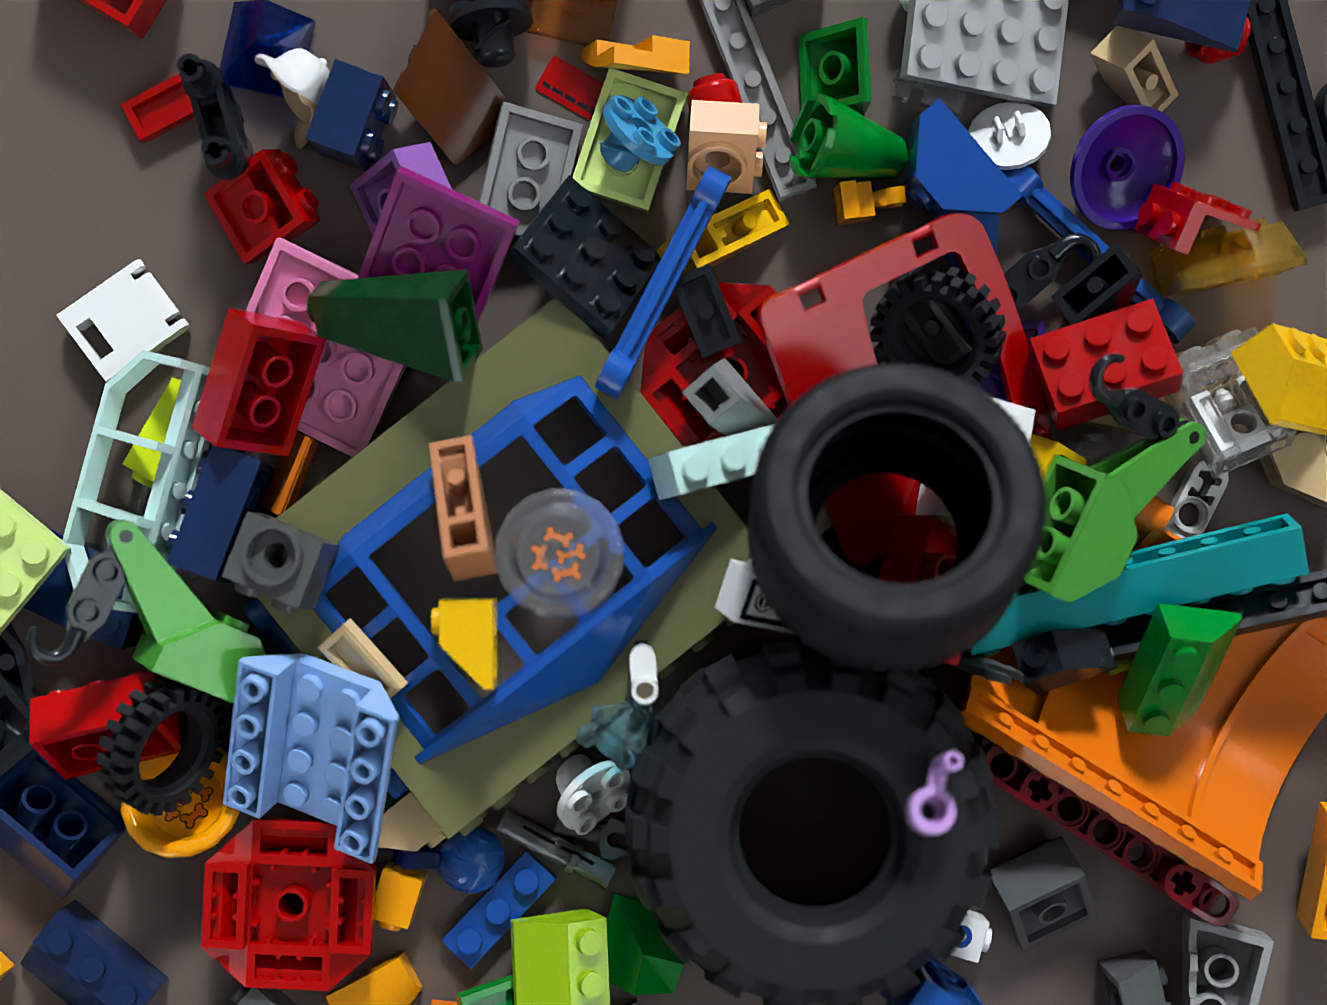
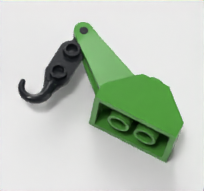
M1118 353L1105 354L1096 361L1089 375V389L1092 396L1107 408L1117 424L1145 438L1089 467L1055 454L1044 478L1047 494L1045 534L1036 562L1024 582L1069 603L1121 575L1138 538L1134 518L1183 464L1204 445L1206 440L1204 426L1187 419H1179L1178 412L1173 406L1135 388L1111 389L1107 387L1103 380L1107 367L1112 363H1123L1125 361V357Z
M124 519L115 520L110 523L105 534L108 548L89 559L67 604L66 634L63 643L56 650L46 651L37 642L38 629L31 627L26 638L27 649L31 656L40 663L47 665L63 664L73 658L82 643L105 623L125 582L146 632L142 634L132 658L153 672L234 703L239 660L243 657L266 656L261 640L247 633L250 627L249 624L217 610H214L211 615L135 523Z

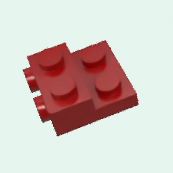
M261 149L251 157L249 168L241 176L228 181L220 180L203 193L244 265L253 264L269 253L276 238H283L292 242L321 221L316 213V210L319 208L316 196L309 189L301 187L295 176L298 173L297 163L288 153L281 152L280 149Z

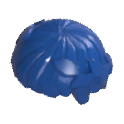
M475 828L465 837L460 832H457L440 846L438 870L451 888L465 894L479 893L489 889L498 880L505 864V850L500 839L486 829Z

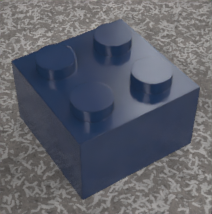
M335 59L308 130L307 141L322 156L366 172L370 168L371 163L376 164L381 157L384 140L380 138L385 125H391L395 119L398 109V102L395 101L396 95L382 75Z

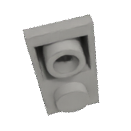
M726 358L713 364L682 392L704 419L726 436L773 425L778 420Z

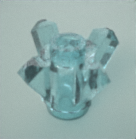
M633 697L628 701L623 700L620 704L592 705L591 722L578 728L576 739L579 744L586 748L596 745L602 754L612 758L618 769L633 768L637 755L641 752L642 747H646L648 731L656 718L655 713L649 704H640Z

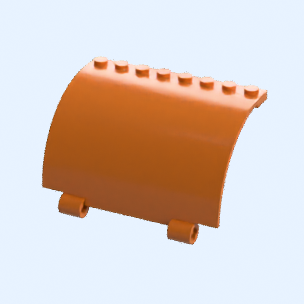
M1157 496L1151 499L1134 518L1138 538L1132 551L1182 539L1165 529L1173 514V506ZM1327 617L1234 636L1198 712L1170 736L1128 732L1117 699L1128 670L1112 676L1105 672L1039 695L1023 684V681L1011 679V685L971 674L959 710L965 717L966 726L971 731L986 737L1002 747L1008 754L1020 758L1039 770L1044 776L1054 779L1075 792L1081 799L1091 802L1112 815L1117 821L1130 826L1148 837L1154 844L1162 846L1182 858L1191 867L1208 874L1222 883L1227 889L1237 892L1250 901L1262 892L1263 862L1259 860V853L1269 815L1291 766L1311 733L1327 713ZM1012 646L1004 647L1002 651L993 655H984L1006 666L1010 665L1019 671Z

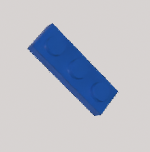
M527 848L498 878L496 883L443 936L441 941L471 969L511 927L510 920L520 918L556 880L557 876Z

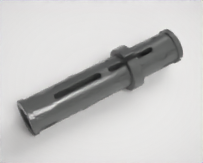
M507 809L495 832L564 867V873L571 875L573 872L600 886L603 890L606 889L617 867L584 850L585 845L578 842L576 846L545 828L517 815L510 809Z

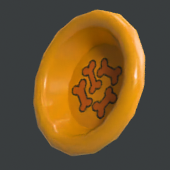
M223 747L216 748V751L223 755L220 764L211 762L209 769L215 772L211 780L203 776L200 782L204 789L199 794L190 790L191 801L185 806L177 802L176 811L168 813L163 810L162 815L155 816L150 812L147 815L121 801L120 812L127 832L145 851L164 858L192 857L214 847L233 829L241 811L223 804L228 752ZM178 753L140 762L139 772L141 778L149 780L161 774L174 761Z

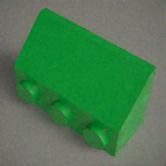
M1158 603L1117 695L1128 732L1170 736L1198 712L1243 619L1240 613Z

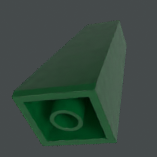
M468 269L323 281L308 296L307 313L310 321L315 323L318 337L453 382H461L465 379L483 350Z

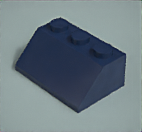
M212 444L210 451L204 450L196 468V474H199L200 477L195 490H189L182 502L181 514L185 516L179 531L176 529L172 531L166 544L165 553L169 554L167 563L214 581L231 584L232 580L222 577L228 561L226 557L231 554L247 511L258 513L275 468L260 459L229 448L215 447Z
M35 749L0 778V847L61 899H64L96 867L127 830L121 815L77 778L64 779Z
M76 899L55 914L31 943L20 963L68 1005H147L169 979Z

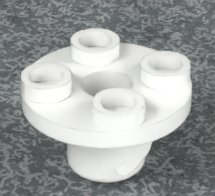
M583 754L573 755L566 759L556 773V783L562 795L557 805V816L565 827L575 830L578 835H585L596 826L597 822L601 821L611 812L615 813L626 807L627 791L631 778L629 771L621 762L616 760L603 761L594 765Z

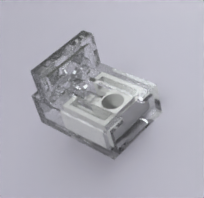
M1256 326L1243 332L1233 330L1225 335L1217 336L1209 340L1203 348L1195 346L1186 351L1176 353L1183 371L1179 392L1167 396L1173 407L1177 410L1180 419H1187L1204 426L1206 440L1198 451L1213 478L1291 446L1298 431L1270 424L1231 355V352L1259 333ZM1232 425H1244L1251 432L1247 434L1239 433L1232 428Z

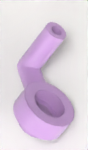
M951 751L935 757L930 764L926 788L914 792L906 803L905 813L907 821L920 834L935 835L945 832L955 820V803L952 797L945 791L948 773L960 769L963 764V758L958 752ZM924 803L931 805L934 809V817L930 821L924 819L921 814V807Z

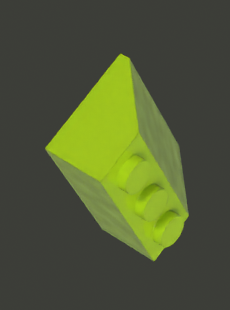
M586 908L510 920L514 1005H610L606 917Z

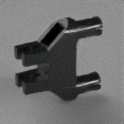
M184 54L177 60V69L180 71L179 75L182 78L184 91L190 98L202 139L201 152L205 154L203 158L210 173L219 180L228 181L238 178L249 168L251 157L255 155L242 124V121L245 120L241 106L235 98L225 75L213 62L200 59L196 54Z

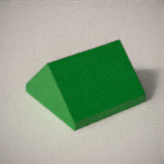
M860 17L798 35L801 108L808 99L812 101L817 100L818 98L815 94L821 93L829 95L858 113L865 115L871 104L867 18Z

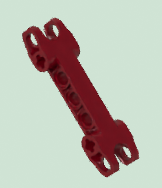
M980 736L977 743L982 746V749L988 746L984 754L989 768L992 758L1000 753L1003 754L1001 764L994 769H990L993 783L1164 892L1207 922L1217 926L1228 925L1240 906L1233 892L1199 869L1191 867L1185 860L1169 850L1154 844L1148 837L1135 829L1117 821L1112 815L1101 808L1081 799L1075 792L1054 779L1044 776L1039 770L1020 758L1008 754L1002 747L986 737ZM1034 779L1033 784L1031 786H1028L1029 783ZM1065 797H1073L1075 804L1073 810L1065 816H1060L1058 814L1059 802ZM1101 820H1108V833L1101 838H1094L1093 828L1095 824ZM1136 843H1143L1144 852L1142 856L1135 861H1130L1128 858L1130 848ZM1222 893L1226 899L1224 910L1217 915L1208 914L1207 912H1210L1215 901Z

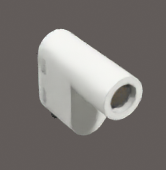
M648 640L635 641V646L630 651L632 695L640 704H649L658 695L656 657L654 649L648 645Z

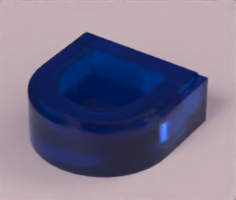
M425 845L418 851L393 849L392 862L403 869H437V867L441 866L442 852L434 848L430 849Z

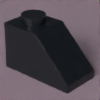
M1116 242L1051 297L1069 323L1073 325L1128 307L1143 274L1122 245Z
M1104 627L1051 630L1012 644L1019 671L1023 673V684L1037 695L1118 668Z

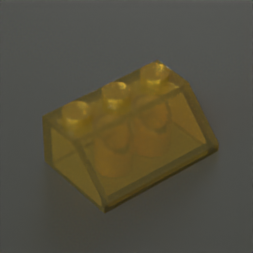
M1266 217L1253 219L1262 224L1258 232L1241 227L1242 230L1227 232L1226 226L1203 230L1200 232L1201 238L1194 240L1188 255L1175 251L1163 244L1149 252L1156 291L1164 298H1173L1278 276L1307 265V257L1283 221L1267 224Z

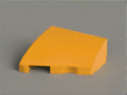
M655 35L650 36L635 46L595 40L582 48L581 59L586 64L594 67L688 75L690 41Z
M403 950L369 968L365 974L332 990L325 998L329 1005H410L423 986Z

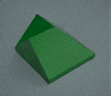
M614 893L607 920L609 983L632 995L674 994L685 961L681 960L659 935L658 923L651 911L642 905L640 899Z

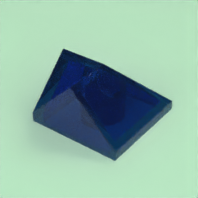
M268 0L234 2L219 69L225 75L231 87L284 98L280 83L273 80L270 76L271 69L257 64L255 57L258 54H264L276 59L296 48L309 52L316 22L311 18Z

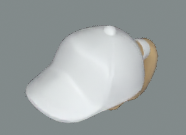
M301 48L292 49L276 59L264 54H258L255 57V62L271 69L270 76L273 80L280 83L287 104L300 119L294 131V140L296 147L301 149L308 142L306 136L330 73L327 61L323 58L319 59Z

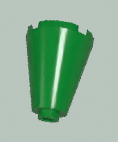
M817 93L815 94L818 98L817 100L812 101L808 99L803 104L796 117L790 142L797 144L796 156L789 155L791 169L797 176L803 178H893L905 169L909 159V151L902 137L829 95Z

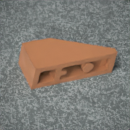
M472 435L429 443L443 557L454 582L497 574L493 536Z

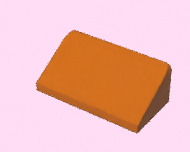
M298 431L296 432L289 456L280 455L262 502L265 508L277 515H281L296 503L319 444L317 439Z

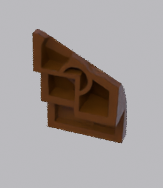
M434 8L427 16L428 23L418 45L413 46L408 56L407 68L401 72L393 92L416 121L427 131L450 162L456 166L494 135L500 106L503 101L507 103L509 101L453 29Z

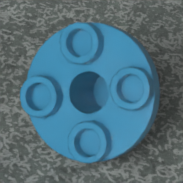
M615 95L605 104L603 114L612 132L603 142L599 143L602 157L612 168L620 172H629L635 165L639 164L641 159L652 164L664 165L675 155L676 150L681 145L680 139L656 116L658 114L657 108L647 98L639 96L636 100H633L626 96Z

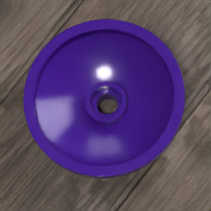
M1144 105L1122 106L1100 117L1081 138L1071 163V193L1080 212L1091 222L1106 229L1127 230L1135 228L1138 222V212L1147 201L1153 184L1170 188L1172 181L1177 183L1181 181L1185 163V149L1178 127L1165 113ZM1115 157V162H1114V164L1110 167L1111 161H1112L1113 158Z

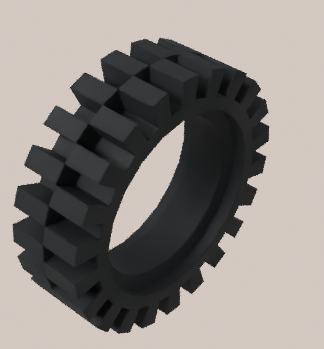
M933 264L928 272L925 266L916 268L912 274L907 272L897 282H894L874 309L876 312L871 317L870 326H874L869 335L871 342H878L873 350L876 358L885 356L886 359L883 363L890 364L895 362L896 365H900V363L909 365L912 363L915 366L924 365L925 368L934 367V370L938 371L941 369L944 373L950 372L952 376H959L961 380L970 381L969 384L979 386L984 378L988 376L1003 351L1002 345L1006 340L1007 331L1001 330L1006 323L1005 315H996L1001 305L997 298L991 301L987 300L986 297L991 289L986 284L979 290L972 285L977 279L976 276L969 273L963 280L958 278L960 268L951 266L947 273H943V265ZM923 300H937L955 307L970 324L973 333L971 354L962 361L952 364H939L921 357L911 348L906 340L903 331L905 310L912 304Z
M168 677L158 678V684L151 680L144 683V693L137 689L129 694L133 703L131 706L123 702L119 704L115 710L122 717L118 722L109 718L105 727L113 731L112 736H101L99 746L108 751L97 754V763L103 766L97 772L99 779L105 781L102 785L105 790L111 793L113 797L139 812L147 815L150 812L155 816L162 815L163 810L168 813L176 811L177 802L183 806L191 801L190 790L199 794L204 789L200 780L203 776L211 780L215 774L213 770L209 769L211 762L220 764L223 757L221 753L216 751V748L224 747L227 743V737L220 733L228 730V721L222 719L226 712L224 707L218 705L220 703L218 698ZM184 711L188 720L187 733L180 752L161 774L152 779L143 780L139 772V763L142 750L149 736L166 717L173 713Z

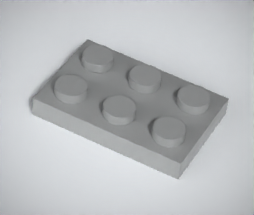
M503 101L498 114L478 202L519 220L520 223L515 236L520 237L569 175L571 176L583 124Z

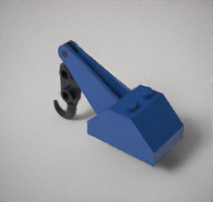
M939 98L909 124L907 141L909 159L905 167L904 183L910 190L906 195L918 210L923 212L927 209L931 214H935L936 219L952 213H963L973 216L985 228L997 256L999 214L1004 213L1023 195ZM1073 233L1062 237L1054 244L1030 251L1004 273L1017 312L1053 282L1066 255L1073 249L1083 248L1087 250L1091 258L1090 264L1101 255L1097 242L1088 235ZM952 252L945 254L948 268L950 269L951 266L960 268L958 278L964 280L966 276L955 254ZM960 313L962 325L969 334L973 335L970 324L964 315Z

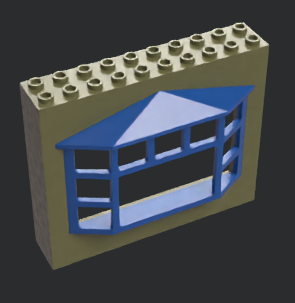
M553 298L476 359L463 381L447 382L276 518L340 545L334 562L328 571L327 579L315 610L298 609L297 614H292L272 606L274 598L260 593L258 598L301 653L331 663L318 647L346 621L326 597V593L352 569L358 566L388 603V607L361 629L362 632L371 639L398 617L414 635L429 657L404 678L408 683L390 698L399 716L391 767L448 839L457 832H460L465 837L483 822L482 818L487 815L485 810L491 805L496 811L502 808L516 796L515 792L520 788L518 784L524 779L529 784L536 781L549 770L548 766L552 763L550 759L559 753L562 758L566 757L582 743L581 740L584 738L582 733L591 726L595 732L603 728L615 717V707L624 700L628 705L636 701L632 695L630 651L635 646V641L648 640V645L655 652L657 674L661 679H664L682 664L679 656L689 648L696 653L715 638L711 632L722 622H725L728 627L734 624L733 621L715 608V604L730 559L748 562L750 557L748 528L715 486L659 500L648 458L684 447L630 379L618 399L594 388L610 354L589 327L556 298ZM574 398L600 429L604 437L568 465H563L536 432L534 426L568 400ZM472 435L478 465L481 468L518 437L523 436L593 524V528L573 543L569 549L564 550V552L575 549V545L578 542L585 543L584 551H586L598 540L605 539L633 574L634 578L594 611H590L565 579H561L560 583H554L552 580L553 575L550 571L552 566L562 569L577 557L566 559L564 565H559L557 557L549 562V571L543 572L539 570L497 604V629L522 659L524 666L487 696L480 697L452 662V657L437 643L372 561L371 554L436 503L429 443ZM615 449L644 487L613 513L605 517L575 481V476L607 451ZM655 499L683 534V539L651 566L645 568L620 538L615 528L649 500ZM285 546L278 553V563L281 567L288 560V551ZM545 582H549L578 617L579 622L540 654H535L507 619L506 614ZM436 669H440L469 705L468 711L439 733L432 731L406 698V693Z

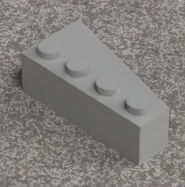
M1182 909V1005H1258L1274 941L1263 931L1230 922L1225 926L1213 925L1195 913Z

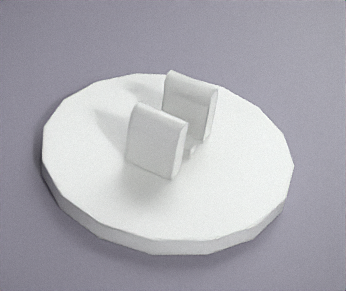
M1019 102L997 103L984 109L972 120L968 130L1001 170L1020 169L1036 162L1047 151L1051 141L1050 122L1042 111L1030 104Z

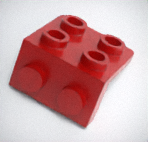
M1172 181L1170 188L1153 184L1147 201L1138 212V222L1134 230L1175 251L1188 255L1205 215L1256 232L1259 231L1262 224L1249 219L1252 211L1247 208L1230 203L1228 200L1209 193L1198 192L1196 189Z

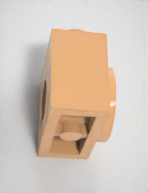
M692 100L686 190H696L707 167L711 166L732 177L726 192L752 194L754 177H762L763 152H757V148H765L767 122H759V104Z

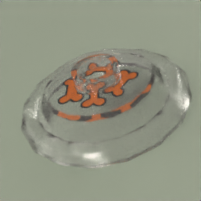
M550 488L525 497L507 513L496 535L495 556L498 575L503 588L519 606L541 617L569 619L592 611L612 594L623 572L625 545L617 521L600 501L578 490Z

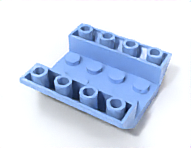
M305 653L253 656L240 659L238 663L223 804L260 819L278 802L336 825L337 832L334 849L372 864L377 856L399 718L381 682Z

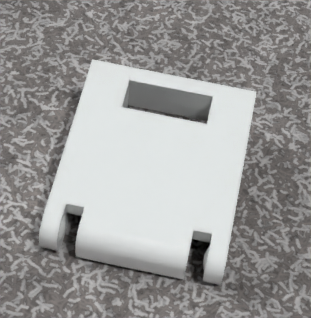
M141 259L135 260L56 315L106 382L142 350L156 353L190 328V325L184 318L171 326L168 325V322L181 313L150 272L136 280L134 279L146 269ZM95 324L114 350L102 359L81 332Z

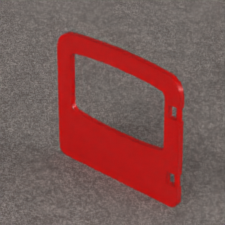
M963 213L943 215L908 234L898 236L813 276L814 278L779 292L765 299L758 307L757 321L787 403L790 406L806 391H809L810 388L816 386L821 381L825 382L829 377H833L838 373L842 374L844 371H850L856 367L860 369L864 365L877 364L862 304L863 297L869 290L952 252L955 254L965 276L971 273L977 277L972 285L979 290L986 284L991 289L986 297L987 300L998 299L1001 306L996 315H1005L1006 323L1001 331H1007L1006 340L1002 345L1003 351L997 360L1008 402L1036 410L1032 434L1052 440L1038 376L1013 297L985 228L971 215ZM929 235L933 248L916 256L912 243ZM818 288L822 301L803 309L799 296ZM891 473L868 474L845 483L827 499L825 506L842 552L848 561L856 565H865L885 555L896 515H915L920 482Z

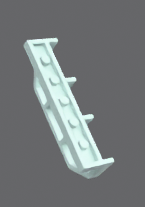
M142 350L105 384L62 539L72 548L64 558L73 589H75L88 562L84 544L93 512L116 520H128L141 527V532L167 562L169 554L165 553L167 541L174 529L178 531L185 516L181 514L182 502L189 490H195L200 477L199 474H196L198 461L203 451H208L210 442L192 428L210 370L209 367ZM159 364L184 369L164 443L116 430L126 393ZM113 439L162 452L144 517L96 502ZM170 565L171 568H172L174 571H176V567L173 566V565ZM125 585L122 599L117 598L112 609L137 613Z

